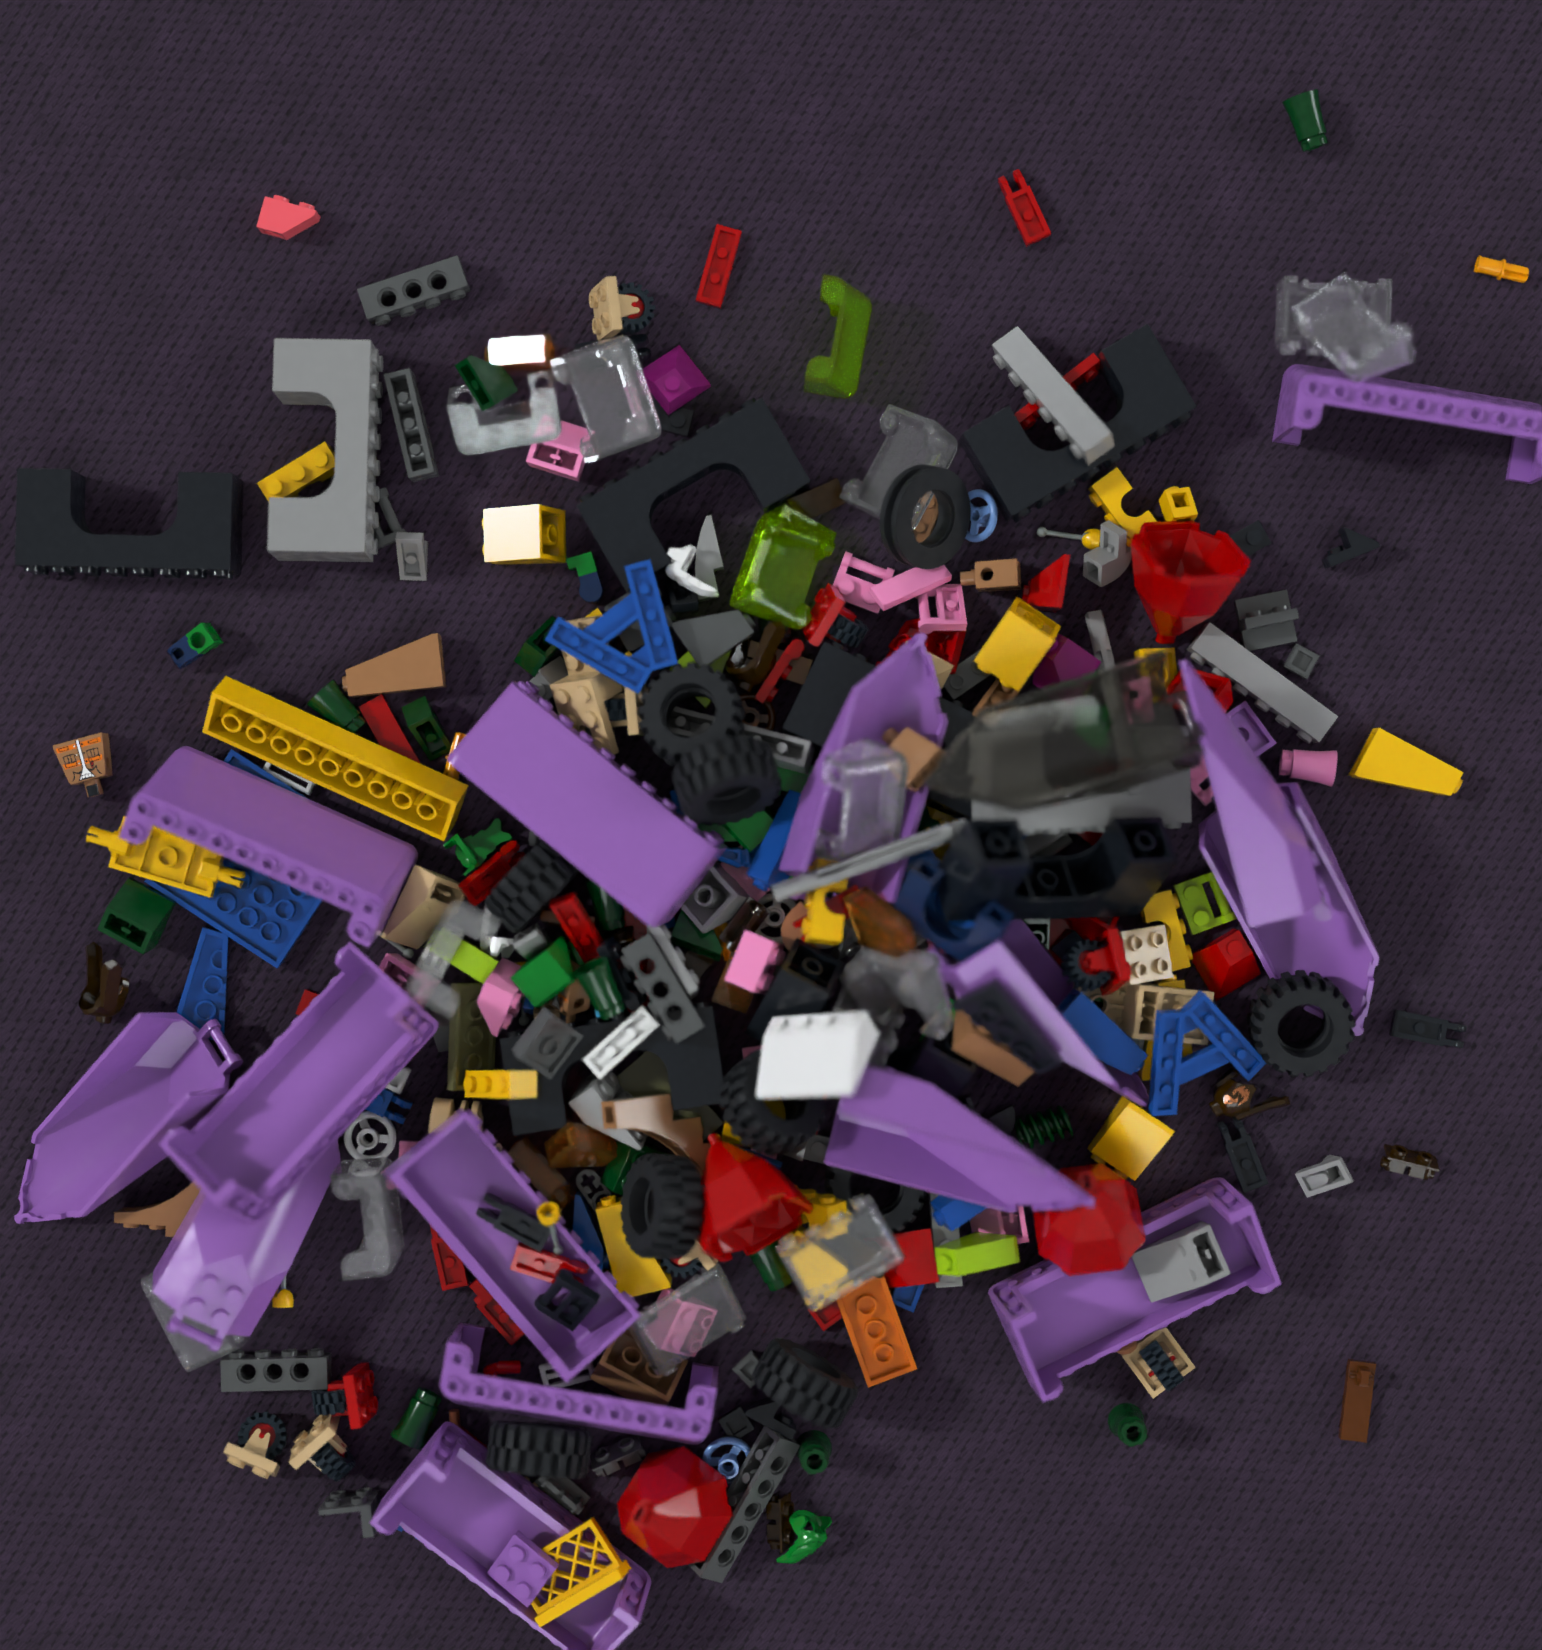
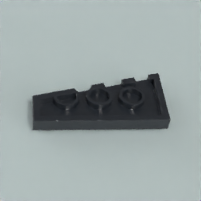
M997 978L953 1000L951 1007L958 1012L962 1010L971 1017L970 1022L977 1027L982 1026L992 1034L991 1038L1008 1046L1012 1050L1011 1054L1038 1075L1061 1064L1062 1057Z

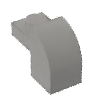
M1109 520L1101 524L1100 546L1084 554L1083 576L1099 587H1103L1123 574L1132 559L1131 548L1126 545V530Z

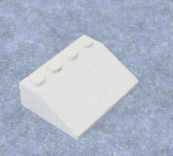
M866 1011L773 1017L763 1036L756 1097L758 1099L853 1095L879 1036Z

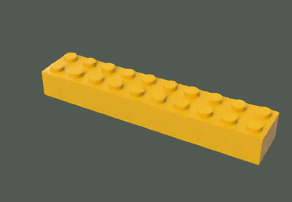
M228 676L224 677L211 694L203 733L439 840L445 841L455 826L469 785Z

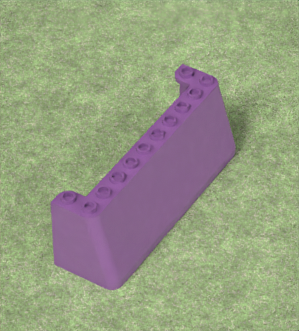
M1303 364L1291 365L1283 374L1272 442L1300 445L1302 430L1315 427L1321 420L1323 405L1513 436L1505 480L1533 484L1542 480V406L1537 403Z
M512 681L454 748L447 758L448 762L643 922L654 928L670 922L728 848L723 843L725 839L714 830L710 833L699 830L697 828L699 824L676 811L678 807L667 798L662 800L655 794L657 790L646 781L641 783L634 777L636 773L625 764L620 766L613 760L615 756L604 747L599 749L594 745V739L584 731L578 732L572 727L573 721L563 714L559 716L552 711L553 705L538 694L540 689L530 681H526V683L523 681Z
M182 746L174 751L132 799L119 838L130 843L141 844L149 838L154 825L352 912L353 914L347 928L348 934L353 941L368 948L384 931L409 875L418 860V852L410 843L189 746Z
M350 941L336 954L335 965L341 972L332 978L321 994L316 996L306 1010L292 1021L291 1026L274 1040L272 1046L255 1060L254 1065L244 1076L238 1078L229 1092L221 1097L213 1109L198 1121L197 1126L192 1131L184 1127L173 1128L167 1132L165 1138L159 1143L166 1153L218 1207L249 1225L260 1222L438 1029V1021Z
M461 1108L384 1171L567 1383L640 1317V1314L636 1311L639 1305L625 1290L620 1293L614 1285L618 1283L608 1270L603 1273L597 1267L600 1263L598 1258L591 1251L585 1253L580 1247L583 1241L573 1230L570 1233L567 1232L562 1226L566 1221L560 1215L558 1223L554 1224L559 1245L563 1247L561 1255L570 1258L569 1260L576 1259L588 1264L589 1270L587 1274L570 1272L572 1275L583 1279L584 1285L601 1296L597 1304L573 1332L535 1307V1300L540 1294H544L552 1283L512 1271L510 1266L520 1241L493 1227L494 1225L479 1218L476 1212L479 1207L495 1213L497 1217L499 1216L501 1211L485 1202L484 1197L486 1193L498 1196L505 1202L508 1201L538 1217V1207L549 1201L539 1190L535 1193L528 1186L531 1180L522 1170L517 1173L513 1169L511 1164L514 1160L504 1149L499 1152L493 1144L497 1142L487 1129L482 1132L478 1127L482 1122L470 1109L464 1111ZM550 1234L542 1249L553 1252L554 1243ZM562 1288L552 1300V1303L558 1306L569 1291Z
M1216 1177L1141 1212L1146 1238L1141 1248L1199 1221L1210 1224L1231 1273L1210 1284L1152 1303L1149 1300L1132 1257L1123 1270L1071 1277L1062 1272L1059 1266L1047 1259L994 1284L988 1290L989 1297L1025 1376L1041 1401L1044 1403L1048 1400L1056 1399L1063 1390V1384L1059 1378L1069 1376L1075 1370L1085 1365L1093 1364L1099 1358L1109 1353H1115L1123 1346L1133 1341H1139L1156 1330L1164 1329L1170 1323L1180 1318L1188 1317L1192 1312L1204 1306H1210L1216 1300L1226 1295L1234 1294L1246 1285L1252 1291L1260 1294L1269 1293L1273 1288L1281 1285L1252 1203L1224 1178Z
M460 1322L447 1342L440 1388L442 1393L455 1404L691 1445L702 1443L710 1431L718 1382L719 1367L693 1362L685 1409L478 1374L485 1333L484 1326Z
M444 1422L382 1498L370 1524L378 1532L387 1535L393 1534L400 1525L405 1532L413 1535L429 1550L434 1551L450 1566L455 1567L471 1582L479 1585L492 1598L500 1601L513 1614H517L529 1623L533 1629L538 1630L561 1649L615 1650L640 1623L651 1586L649 1574L613 1546L621 1561L626 1559L631 1567L624 1578L539 1627L534 1619L537 1613L530 1604L527 1608L491 1578L487 1572L518 1530L541 1549L583 1522L521 1474L489 1469L486 1464L487 1448L454 1423ZM588 1527L583 1530L582 1540L595 1543L596 1536L592 1529ZM563 1542L561 1552L574 1556L576 1544ZM581 1546L579 1557L592 1561L593 1549ZM598 1551L596 1563L606 1566L612 1563L606 1553ZM560 1558L558 1570L571 1573L573 1562ZM577 1564L576 1575L585 1578L589 1577L590 1567ZM552 1576L547 1581V1585H551ZM557 1576L555 1587L567 1590L570 1580ZM544 1590L539 1592L537 1598L541 1604L548 1601L549 1592Z

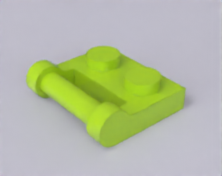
M1212 871L1173 885L1191 935L1237 919L1234 911H1231L1227 898ZM1208 881L1221 912V915L1215 918L1202 886L1203 883Z

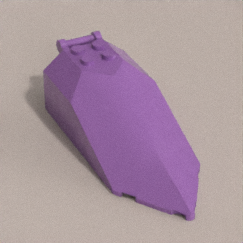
M924 633L915 634L914 637L877 666L873 672L852 688L801 793L779 867L780 871L792 877H797L800 874L806 873L808 866L812 865V862L817 858L840 861L916 834L933 774L916 793L907 789L882 757L885 750L889 747L882 740V736L889 728H894L900 734L904 728L908 727L941 748L948 720L946 713H942L938 698L941 696V691L932 655L927 653L925 640L927 636ZM909 857L849 877L847 888L857 884L865 900L895 903ZM833 892L831 897L835 896L838 893ZM805 893L790 898L794 900H797L798 898L804 900ZM825 896L824 901L828 900L831 897Z
M1188 660L1179 661L1249 926L1254 927L1302 915L1312 908L1317 920L1327 921L1331 917V910L1325 904L1326 897L1322 892L1325 890L1322 875L1319 868L1314 867L1319 865L1312 841L1307 842L1299 814Z
M1298 782L1276 784L1299 814L1307 842L1312 841L1313 848L1316 851L1319 865L1314 867H1318L1325 886V890L1322 891L1326 897L1325 904L1331 910V917L1327 921L1317 920L1312 908L1302 915L1250 927L1242 897L1238 890L1218 809L1198 824L1199 847L1269 978L1274 977L1275 980L1282 978L1281 973L1287 971L1291 975H1295L1296 970H1304L1308 976L1310 972H1316L1322 978L1327 977L1338 987L1352 1008L1353 1012L1351 1014L1355 1018V1027L1351 1029L1355 1036L1362 1035L1364 1032V1019L1367 1017L1374 986L1373 976L1375 967L1378 966L1379 954L1333 850ZM1309 1004L1303 1005L1304 1010L1323 1019L1324 1013L1320 1007Z
M1012 920L1002 942L1000 940L994 942L963 962L942 949L939 951L938 946L927 940L929 944L924 954V961L930 966H936L941 979L945 983H950L955 989L954 992L957 998L997 978L1060 1054L1062 1061L1148 1111L1149 1096L1137 1072L1129 1075L1098 1060L1056 1009L1072 990L1073 982L1070 984L1066 982L1069 976L1063 977L1062 972L1064 970L1023 920Z
M140 1012L132 1019L33 1132L31 1143L35 1144L33 1158L27 1159L18 1198L20 1201V1211L14 1216L16 1223L22 1224L24 1222L85 1217L168 1156L166 1151L159 1145L167 1132L178 1127H184L192 1131L197 1126L198 1121L213 1109L221 1097L228 1093L230 1073L243 1063L240 1055L235 1054L220 1030L221 1025L217 1019L208 1021L201 1029L177 1012ZM210 1036H212L226 1059L224 1062L209 1041Z
M867 1062L853 1095L840 1096L824 1160L826 1165L1004 1212H1017L1018 1206H1032L1033 1211L1074 1209V1207L1081 1205L1093 1208L1095 1205L1093 1197L930 1083L898 1072L895 1069L883 1068Z
M338 1139L275 1207L256 1224L249 1225L221 1209L202 1189L200 1190L153 1271L152 1292L175 1310L166 1327L167 1331L172 1333L178 1332L207 1345L208 1349L214 1352L218 1351L226 1334L250 1337L289 1271L341 1161ZM185 1315L215 1329L216 1332L214 1335H210L181 1320Z

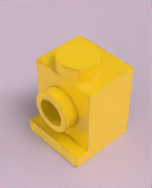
M1169 487L1164 490L1158 500L1165 521H1194L1198 516L1190 487Z

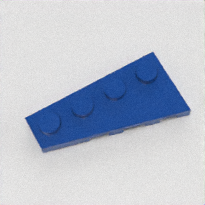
M202 927L177 1013L199 1029L208 1021L217 1019L221 1025L220 1030L224 1035L229 937L220 931Z

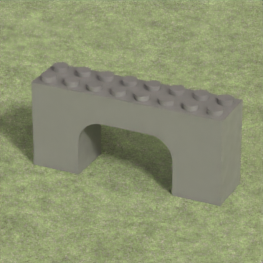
M274 338L272 391L282 404L324 405L333 408L336 412L335 473L329 488L324 493L311 498L269 497L267 551L278 561L373 562L374 555L378 554V540L374 539V528L379 527V514L375 512V502H379L380 499L379 486H376V476H380V460H376L377 450L381 449V435L377 434V424L382 422V410L378 408V398H382L383 395L382 382H379V372H383V356H379V350L375 348L371 340Z
M1189 726L1130 728L1143 787L1142 794L1128 796L1118 756L1116 777L1105 790L1097 793L1059 794L1048 786L1043 775L1041 730L969 733L972 820L1017 819L1022 835H1034V833L1059 834V832L1082 833L1084 831L1104 832L1114 818H1162L1165 828H1182L1181 823L1192 822Z

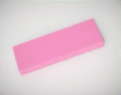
M945 565L934 569L914 567L870 587V594L880 608L885 611L950 582L952 574Z

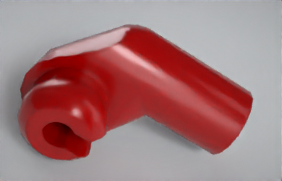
M520 1360L498 1361L486 1365L482 1373L497 1377V1374H520L521 1363Z

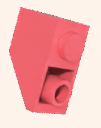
M274 195L273 198L265 196L256 227L263 234L288 240L318 223L321 216L314 210L315 207L310 204L299 202V205L289 203V199L279 195Z

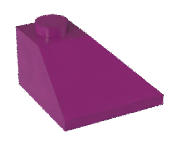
M680 345L637 373V376L668 415L711 387V384Z
M1058 633L1055 641L1033 670V685L1072 706L1101 664V661L1070 639Z

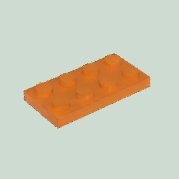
M869 1274L833 1289L868 1388L917 1370L884 1274L883 1278H877Z

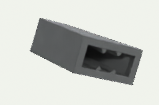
M739 610L676 621L671 624V627L700 668L703 664L710 666L753 636L754 631L752 628L756 626L747 612L742 615Z

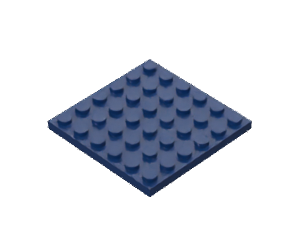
M231 749L224 759V762L307 798L234 749ZM224 857V866L246 872L245 878L234 877L244 881L241 888H238L237 886L218 881L211 898L150 879L144 881L275 968L281 966L323 902L318 897L227 857Z

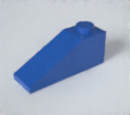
M577 1191L574 1200L573 1231L583 1241L580 1247L585 1253L591 1251L598 1258L600 1263L597 1267L604 1273V1269H609V1259L607 1253H605V1244L585 1197L581 1191Z

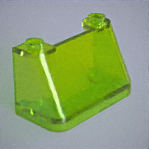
M823 274L820 301L825 302L829 306L830 316L836 317L837 323L831 357L817 356L809 361L804 380V392L848 399L856 393L858 388L872 303L868 296L842 278Z
M785 504L762 515L756 524L730 598V606L741 612H747V614L772 622L780 621L784 626L794 629L805 627L811 619L809 605L804 602L819 560L832 554L835 548L834 540L837 533Z

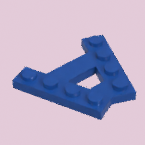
M650 559L624 566L631 594L584 630H581L558 617L545 638V641L638 695L652 671L678 665ZM637 620L639 621L645 646L628 657L607 645V643Z
M1201 990L1181 1009L1156 1010L1148 1113L1151 1116L1177 1115L1179 1086L1229 1062L1247 1081L1266 1064L1255 1048ZM1199 1028L1212 1044L1182 1058L1184 1034Z

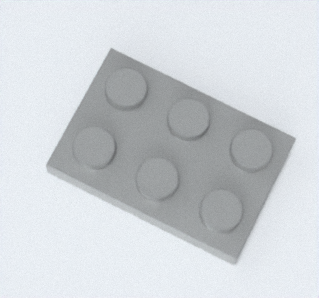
M663 924L654 928L647 925V934L650 933L688 998L692 1000L697 997L698 984L700 982L692 969L687 971L684 961L686 959L678 947H672L670 940L672 937L666 926Z

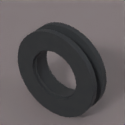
M924 464L907 468L894 479L884 496L879 522L883 544L891 557L905 565L921 569H934L947 563L957 553L966 537L971 513L970 499L963 481L951 470ZM932 491L938 502L939 515L931 535L919 543L913 533L912 517L920 498L927 492Z

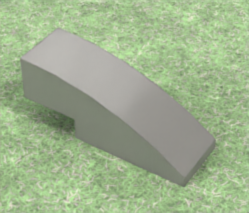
M709 515L704 520L697 544L695 578L715 588L719 594L714 571L723 570L724 567L712 516ZM698 595L699 602L719 598V596L706 597Z
M538 922L516 934L512 945L524 958L530 960L552 943V940L545 928H541Z

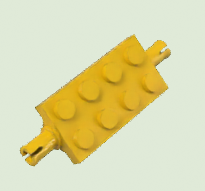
M123 816L117 831L110 832L95 826H91L88 830V833L98 837L87 835L86 842L107 847L111 851V859L108 865L110 868L210 898L213 897L218 881L237 886L238 888H241L244 881L234 877L245 878L246 872L224 866L225 856L153 825L149 838L141 844H133L119 838L126 816Z

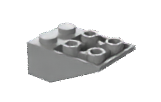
M610 1071L601 1080L594 1073L581 1080L568 1104L584 1124L637 1150L642 1149L648 1135L627 1129H604L601 1102L633 1098L619 1084L617 1076Z
M1199 1221L1136 1250L1132 1255V1260L1151 1303L1210 1284L1231 1274L1210 1224Z

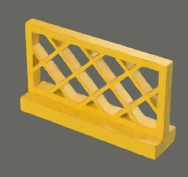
M594 1517L541 1548L546 1554L554 1556L558 1564L560 1558L571 1561L573 1564L571 1573L558 1570V1566L552 1574L551 1585H544L542 1590L549 1592L547 1602L541 1604L536 1596L531 1603L537 1613V1616L534 1618L539 1627H542L623 1579L630 1571L629 1563L626 1559L621 1561ZM588 1527L592 1529L596 1536L595 1543L582 1540L583 1530ZM563 1542L576 1544L574 1556L561 1552ZM581 1546L593 1549L592 1561L579 1557ZM598 1551L606 1553L612 1563L607 1566L596 1563ZM577 1564L590 1567L589 1577L585 1578L576 1575ZM557 1576L570 1580L567 1590L555 1587Z

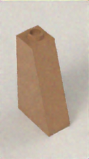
M438 633L430 634L345 670L346 676L342 677L343 690L348 692V696L352 698L446 688L441 635Z

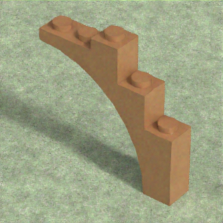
M670 1094L601 1102L604 1129H627L641 1132L657 1139L672 1150L675 1155L687 1157L697 1167L696 1171L702 1177L707 1153L711 1145L709 1141L703 1142L702 1136L704 1131L701 1118L686 1117L673 1119V1104Z
M193 1181L179 1194L164 1202L143 1207H123L114 1212V1223H123L125 1228L149 1225V1229L154 1230L165 1229L166 1226L165 1237H174L201 1188Z

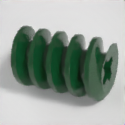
M1061 1105L1056 1106V1114L1050 1108H1047L1046 1117L1040 1111H1037L1035 1120L1030 1114L1026 1115L1025 1123L1020 1117H1017L1015 1120L1016 1135L1019 1145L1023 1149L1025 1142H1027L1031 1149L1034 1148L1035 1139L1038 1140L1041 1146L1044 1145L1045 1136L1052 1143L1054 1142L1055 1133L1061 1139H1064L1065 1130L1073 1136L1068 1115Z

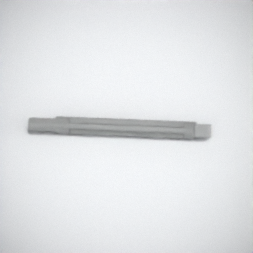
M1103 611L1087 612L1085 619L1094 657L1101 661L1097 671L1122 778L1126 783L1128 796L1142 794L1141 771Z
M962 818L771 885L776 902L810 892L952 842L966 820Z

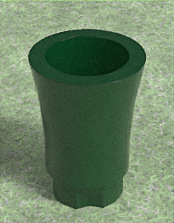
M1318 89L1298 94L1282 102L1295 130L1298 143H1301L1303 152L1328 144Z
M334 679L307 703L309 707L318 712L329 723L355 734L366 723L365 719L360 716V712L344 695Z
M585 878L584 882L589 891L600 930L611 931L624 927L626 924L623 905L591 878Z
M598 957L590 960L573 972V975L591 1000L595 1010L599 1012L601 1019H609L624 1010L625 1006L621 1000L622 996L611 973L607 957Z
M778 1240L759 1252L749 1255L770 1291H777L792 1282L793 1278L789 1272L790 1268L781 1252Z
M419 1387L399 1423L391 1432V1436L409 1447L422 1450L439 1410L438 1405L442 1397L429 1389Z
M1121 1403L1111 1410L1108 1416L1110 1431L1128 1446L1141 1445L1147 1436V1428L1141 1410L1131 1403Z
M817 1430L807 1431L797 1440L801 1446L796 1454L803 1469L809 1474L815 1475L823 1472L828 1466L832 1445L830 1439L823 1432ZM818 1454L817 1457H811L810 1455Z

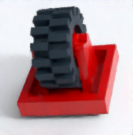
M828 583L825 589L821 588L815 597L816 603L812 610H808L801 620V628L808 642L816 647L820 645L824 636L838 643L843 642L851 647L858 648L869 628L861 620L856 619L857 616L854 615V612L844 607L845 600L838 588Z
M1117 928L1107 929L1091 943L1089 939H1085L1082 942L1079 941L1066 951L1067 953L1062 957L1064 961L1061 963V968H1065L1062 975L1063 977L1069 976V979L1066 980L1068 984L1071 982L1075 983L1072 988L1077 990L1081 987L1082 992L1087 990L1091 992L1100 988L1101 995L1104 996L1114 993L1131 980V967L1126 961L1123 951L1124 942L1122 937L1119 936Z
M369 1362L357 1364L343 1375L342 1380L331 1381L328 1384L327 1390H312L314 1414L349 1415L350 1429L362 1428L372 1419L378 1411V1399L373 1394L374 1373L369 1368Z

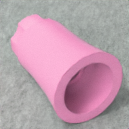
M1282 750L1278 773L1279 775L1289 776V778L1317 782L1332 787L1337 769V750Z

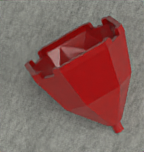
M1190 520L1144 522L1139 534H1134L1131 540L1134 585L1157 633L1155 641L1159 644L1174 643L1176 636L1212 617L1248 570L1251 560L1227 533L1218 530L1215 535L1200 530V523Z
M717 1133L707 1137L711 1147L707 1153L700 1181L704 1190L702 1194L704 1200L702 1215L704 1218L703 1223L700 1225V1244L705 1254L721 1262L730 1261L732 1259L731 1253L742 1250L746 1256L752 1255L803 1224L802 1213L804 1211L806 1214L811 1213L814 1207L808 1198L777 1167L750 1152L723 1141Z
M1102 1163L1061 1168L1057 1173L1093 1197L1095 1205L1093 1208L1081 1205L1074 1207V1209L1032 1210L1039 1255L1059 1266L1062 1272L1069 1277L1123 1270L1129 1263L1132 1255L1138 1248H1141L1146 1240L1137 1189ZM1085 1184H1089L1090 1188L1087 1189Z
M685 1446L648 1453L617 1503L622 1533L666 1568L705 1561L733 1516L732 1508L728 1504L726 1488L728 1486L726 1477Z

